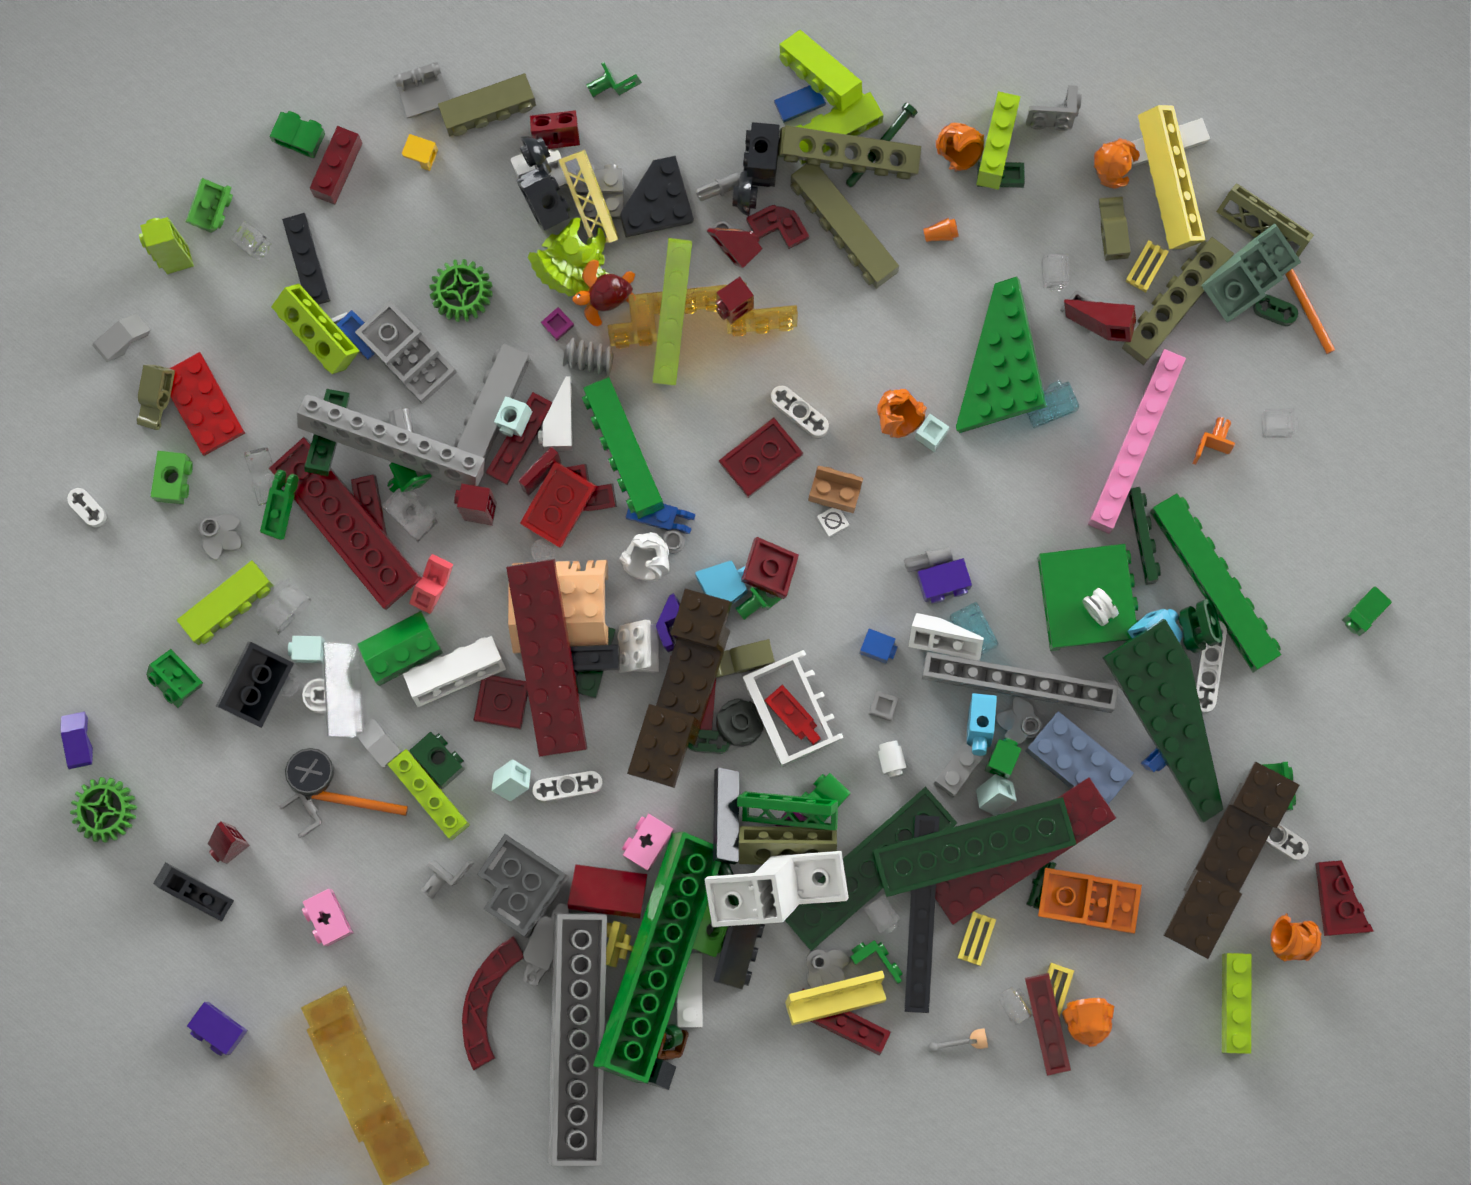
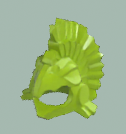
M572 218L558 235L552 233L545 239L541 245L547 248L545 251L538 249L537 253L529 252L527 257L531 262V268L536 272V277L541 279L542 284H547L550 289L556 290L558 293H565L568 297L575 296L580 291L589 290V286L582 278L583 270L589 261H599L596 273L597 278L604 274H610L601 268L605 261L602 254L605 247L603 230L597 228V235L588 238L586 244H584L577 235L581 218Z

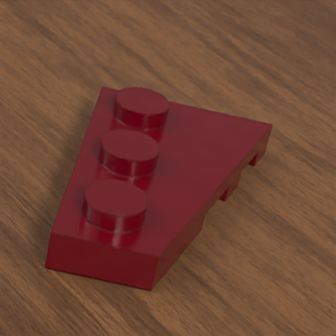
M1342 860L1315 863L1324 936L1374 932L1363 913L1365 910L1362 904L1358 902L1353 891L1354 886Z

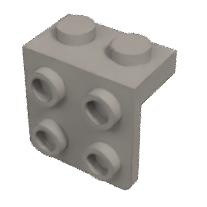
M1068 85L1064 107L1029 106L1026 125L1031 126L1033 129H1044L1045 127H1054L1058 131H1065L1068 128L1072 129L1075 116L1078 117L1079 109L1081 108L1082 94H1077L1078 86Z

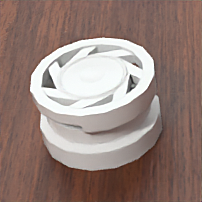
M1100 588L1093 591L1091 597L1087 596L1082 600L1089 614L1101 626L1106 625L1109 622L1108 619H1114L1119 614L1117 607H1113L1110 597Z
M320 678L308 682L302 693L303 702L306 707L318 714L332 711L339 699L335 686L329 681Z

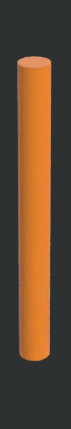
M1291 269L1285 275L1326 354L1335 351V348L1297 275Z
M326 791L311 796V799L404 816L408 812V806Z

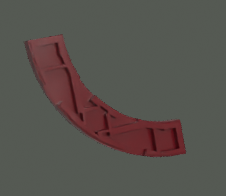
M514 936L500 944L485 959L476 971L465 997L462 1014L463 1041L473 1070L495 1059L487 1031L488 1009L493 993L503 976L514 965L524 959L523 952Z

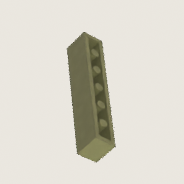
M805 164L791 175L792 184H790L793 192L797 196L801 195L804 198L806 208L810 213H816L820 218L818 221L821 227L826 232L829 230L834 236L833 241L839 249L844 248L848 253V260L854 267L858 266L863 272L861 275L868 285L873 284L877 289L898 273V263L820 166Z

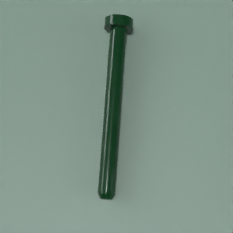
M904 103L901 107L902 113L880 140L891 141L910 117L914 118L916 116L917 110L909 103ZM870 151L867 157L873 163L876 155ZM853 172L846 180V185L849 188L854 187L864 173Z

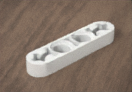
M1220 621L1223 637L1220 646H1209L1206 643V649L1200 651L1195 683L1199 700L1204 697V691H1199L1200 688L1213 690V693H1207V701L1211 702V704L1202 708L1200 703L1202 713L1212 711L1217 701L1227 628ZM1214 649L1217 651L1218 659L1214 662L1208 661L1205 657L1206 650ZM1209 672L1213 674L1215 681L1212 685H1206L1202 682L1203 673Z

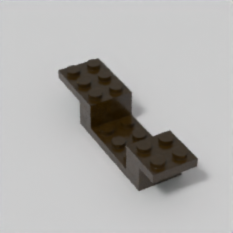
M689 589L684 590L671 635L676 638V643L656 706L648 705L627 774L675 788L688 744L695 745L730 634V630L725 625L732 605L731 601Z
M1258 762L1253 763L1245 781L1239 783L1183 889L1186 893L1163 934L1165 937L1209 959L1242 896L1240 890L1272 829L1279 826L1300 786L1298 783Z

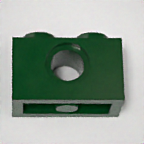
M430 731L409 751L442 788H445L465 770L461 765L464 760L456 751L452 753L448 751L445 747L448 742L439 733L435 736ZM442 752L445 754L444 762L438 765L434 764V755Z

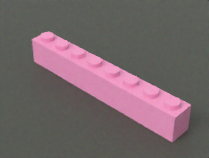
M1166 349L1160 355L1089 520V526L1108 534L1113 530L1186 360L1185 357Z

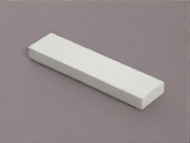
M1203 118L1178 126L1184 150L1210 141ZM1143 138L1131 141L1140 153L1138 161L1133 162L1132 159V167L1149 162Z

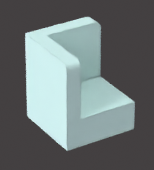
M929 414L917 430L915 439L935 452L947 435L949 426Z
M513 759L494 772L492 791L508 801L514 800L529 789L531 770Z
M997 774L993 775L976 789L979 808L994 816L1001 814L1016 802L1013 782Z

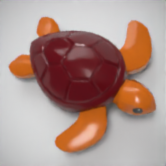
M591 260L587 263L582 273V278L589 286V290L576 293L572 301L580 306L587 305L584 310L586 319L593 326H600L602 321L598 311H610L625 301L628 303L636 301V297L632 293L633 288L630 285L634 281L635 273L628 271L622 277L615 274H604L597 278L596 273L599 261Z

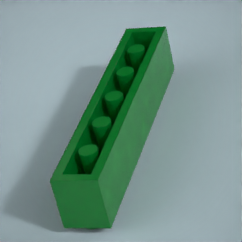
M610 377L583 387L585 396L582 397L586 409H591L594 414L590 418L595 430L600 429L603 435L599 440L604 451L609 450L612 456L608 461L613 472L618 471L620 478L617 479L622 493L626 491L629 496L626 503L630 513L635 512L638 519L664 509L663 500Z

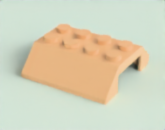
M588 560L585 571H580L579 561H573L572 567L570 561L556 562L570 646L608 645V626L605 624V580H608V561L596 560L594 566V560ZM512 563V565L523 564V563ZM508 587V627L513 653H521L510 587Z

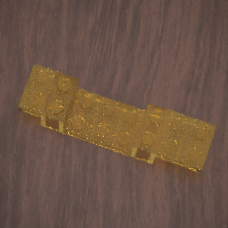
M726 285L687 289L684 314H693L701 309H706L709 312L716 311V292ZM663 291L628 295L631 322L608 325L611 346L622 349L629 347V344L639 343V346H649L653 342H657L655 314L660 315ZM797 305L754 309L732 324L726 319L727 334L743 336L746 335V332L756 331L757 334H764L770 332L771 329L790 331L793 330V327H797L798 311Z
M345 985L301 1007L310 1027L306 1029L355 1136L359 1143L364 1142L383 1185H390L429 1165L430 1162L399 1097H394L364 1033L367 1028L347 986Z

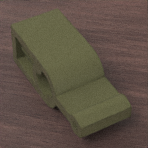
M1123 197L1100 198L1098 201L1105 261L1128 259L1131 250L1127 220L1124 214Z
M143 365L138 391V402L141 404L137 417V425L160 430L162 412L170 401L175 370L159 365Z
M770 639L724 651L716 678L761 669L775 663Z

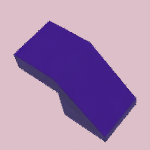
M674 593L669 595L656 624L663 647L668 653L673 651L675 646L669 627L674 625L680 602Z
M85 711L61 716V738L68 769L92 765L93 747L87 735L88 717Z

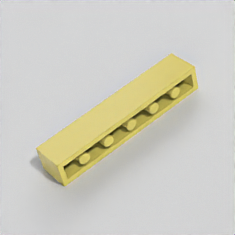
M1158 105L1138 115L1140 130L1145 144L1150 173L1153 178L1155 194L1158 199L1169 249H1186L1205 241V236L1174 106Z

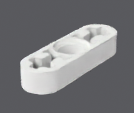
M777 386L772 390V404L814 438H822L827 434L829 423L822 414L786 386ZM777 393H786V400L790 403L792 399L795 400L789 410L785 409L788 407L785 401H777ZM797 406H803L807 413L804 417L797 418L793 414V409ZM810 414H813L814 416H812V421H814L817 424L819 422H822V428L824 430L821 431L818 429L815 432L813 430L814 425L810 421H808L807 425H805L804 422H806L809 419Z
M595 771L538 780L534 784L533 795L541 802L594 794L602 788L603 781L601 776ZM589 776H593L595 780L598 779V783L594 785L595 788L590 789L589 785H583V791L578 792L579 784L576 778L581 777V782L588 781ZM564 780H572L574 782L575 788L571 793H564L561 790V784ZM557 781L556 787L559 795L554 796L555 791L547 792L546 797H543L541 793H537V790L541 789L542 784H545L547 788L554 787L552 782Z
M1281 824L1277 827L1282 832L1281 841L1273 842L1269 836L1266 840L1267 844L1292 860H1300L1308 854L1307 842ZM1288 836H1290L1291 839L1288 842H1290L1293 845L1300 843V849L1302 850V853H1296L1294 855L1292 853V847H1290L1289 845H1285V848H1282L1281 845H1283L1286 842Z

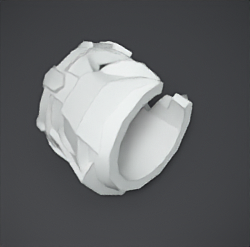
M649 532V534L636 535L627 550L619 558L624 570L629 575L640 580L657 581L669 573V549L657 533Z

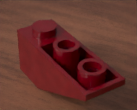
M1064 300L1065 314L1068 319L1106 340L1131 342L1136 324L1135 305Z

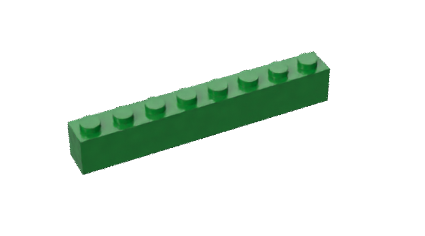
M1178 493L1154 506L1150 514L1204 598L1209 599L1214 604L1219 621L1226 626L1228 635L1254 673L1281 656V647L1275 638L1271 639L1267 633L1268 627L1261 617L1258 618L1254 613L1255 607L1248 597L1245 598L1241 593L1242 587L1235 577L1232 578L1227 571L1229 567L1222 557L1219 558L1214 551L1216 547L1211 538H1206L1201 531L1203 527L1198 518H1193L1188 510L1190 507L1184 497L1180 498Z

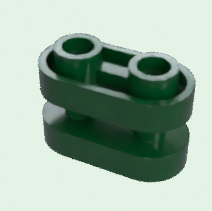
M1209 599L1198 602L1196 609L1189 606L1180 611L1178 620L1183 628V642L1187 650L1198 653L1206 649V643L1209 646H1214L1222 642L1223 637L1217 611Z

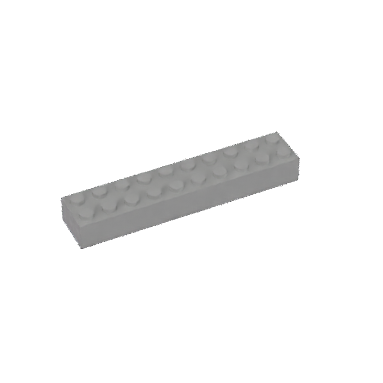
M554 913L548 1163L551 1166H602L604 1070L593 1067L605 1029L607 915Z

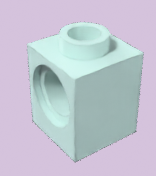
M505 396L494 422L500 428L499 431L509 437H512L513 434L521 437L533 411L526 403ZM517 415L513 422H508L511 416Z
M292 636V642L288 644V656H291V660L295 663H324L325 639L322 636Z

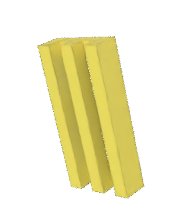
M1148 240L1125 281L1145 293L1169 252L1166 249H1161L1159 245L1152 244L1153 242ZM1149 249L1153 252L1136 281L1132 278ZM1158 253L1161 257L1145 285L1140 284Z
M974 911L972 912L957 957L958 959L981 966L996 919ZM976 918L980 919L969 956H965L964 953ZM985 922H988L989 925L983 940V944L978 959H974L973 957Z
M1050 963L1047 971L1050 980L1054 969L1058 970L1052 988L1054 997L1056 996L1063 972L1067 973L1057 1004V1011L1060 1017L1074 970Z

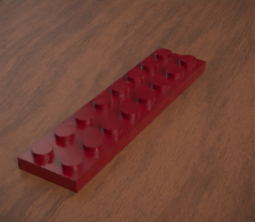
M303 437L269 469L274 475L278 470L286 471L285 484L290 474L299 477L298 487L293 493L295 494L294 500L381 607L387 610L422 578L332 468H330L328 476L305 472L304 466L311 443L307 438Z
M555 559L507 566L539 757L586 750L587 742Z
M1090 777L1058 797H1063L1076 844L1116 819V816ZM1073 846L937 883L935 899L952 925H954Z

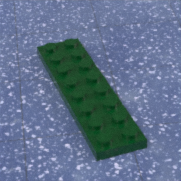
M926 786L843 858L849 897L847 901L799 904L786 918L785 922L810 951L815 949L884 888L873 849L913 839L915 815L940 816L939 831L952 828L957 824V821ZM823 875L817 882L825 883V875Z
M1060 797L873 849L886 897H890L1077 844L1064 799Z

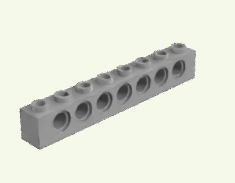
M306 394L297 411V425L299 429L424 474L431 473L432 477L460 487L461 483L478 486L484 474L485 458L311 395Z
M927 652L925 656L922 680L1112 713L1115 710L1119 688L1117 685Z

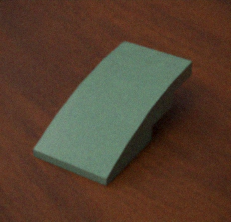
M1273 224L1234 254L1201 286L1228 323L1267 296L1265 292L1284 279L1283 275L1300 264L1301 261L1277 225Z

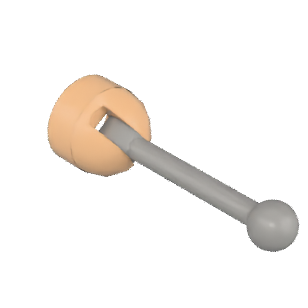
M985 1028L973 1031L969 1039L941 1044L932 1042L929 1044L928 1049L930 1052H936L941 1048L969 1043L977 1049L988 1048Z

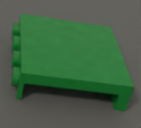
M1125 544L1039 554L1037 560L1050 651H1057L1066 647L1132 639L1127 631L1139 621L1136 620L1135 611H1138L1137 597H1133L1132 594L1135 580L1133 573H1129L1128 564H1131L1130 550H1126ZM1097 588L1102 589L1110 597L1113 607L1116 606L1119 612L1114 619H1108L1109 622L1104 626H1101L1093 619L1082 601L1087 596L1091 597L1093 591Z

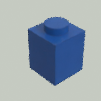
M869 628L859 654L886 664L888 658L893 660L898 646L894 645L896 638Z

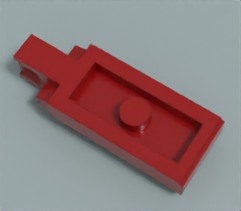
M783 684L764 700L800 740L806 737L812 745H816L821 740V737L813 730L817 727L814 719Z

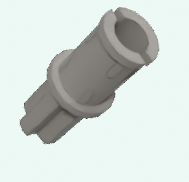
M735 173L720 180L717 178L714 183L698 188L696 194L699 201H704L719 194L724 196V193L734 190V185L739 186L740 175Z
M950 547L932 552L927 550L924 554L906 558L904 563L907 572H912L952 562L953 557Z

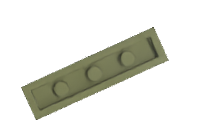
M1237 183L1216 211L1255 238L1264 232L1265 229L1276 224L1281 233L1287 237L1285 238L1287 242L1293 241L1300 246L1296 252L1298 258L1314 236V234ZM1232 200L1239 206L1240 213L1232 214L1224 208ZM1254 215L1257 217L1259 226H1249L1245 216Z

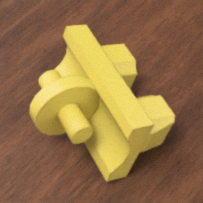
M617 921L607 923V937L609 939L606 947V965L616 968L619 958L626 960L628 950L632 951L633 946L629 945L631 935L625 934L626 924Z

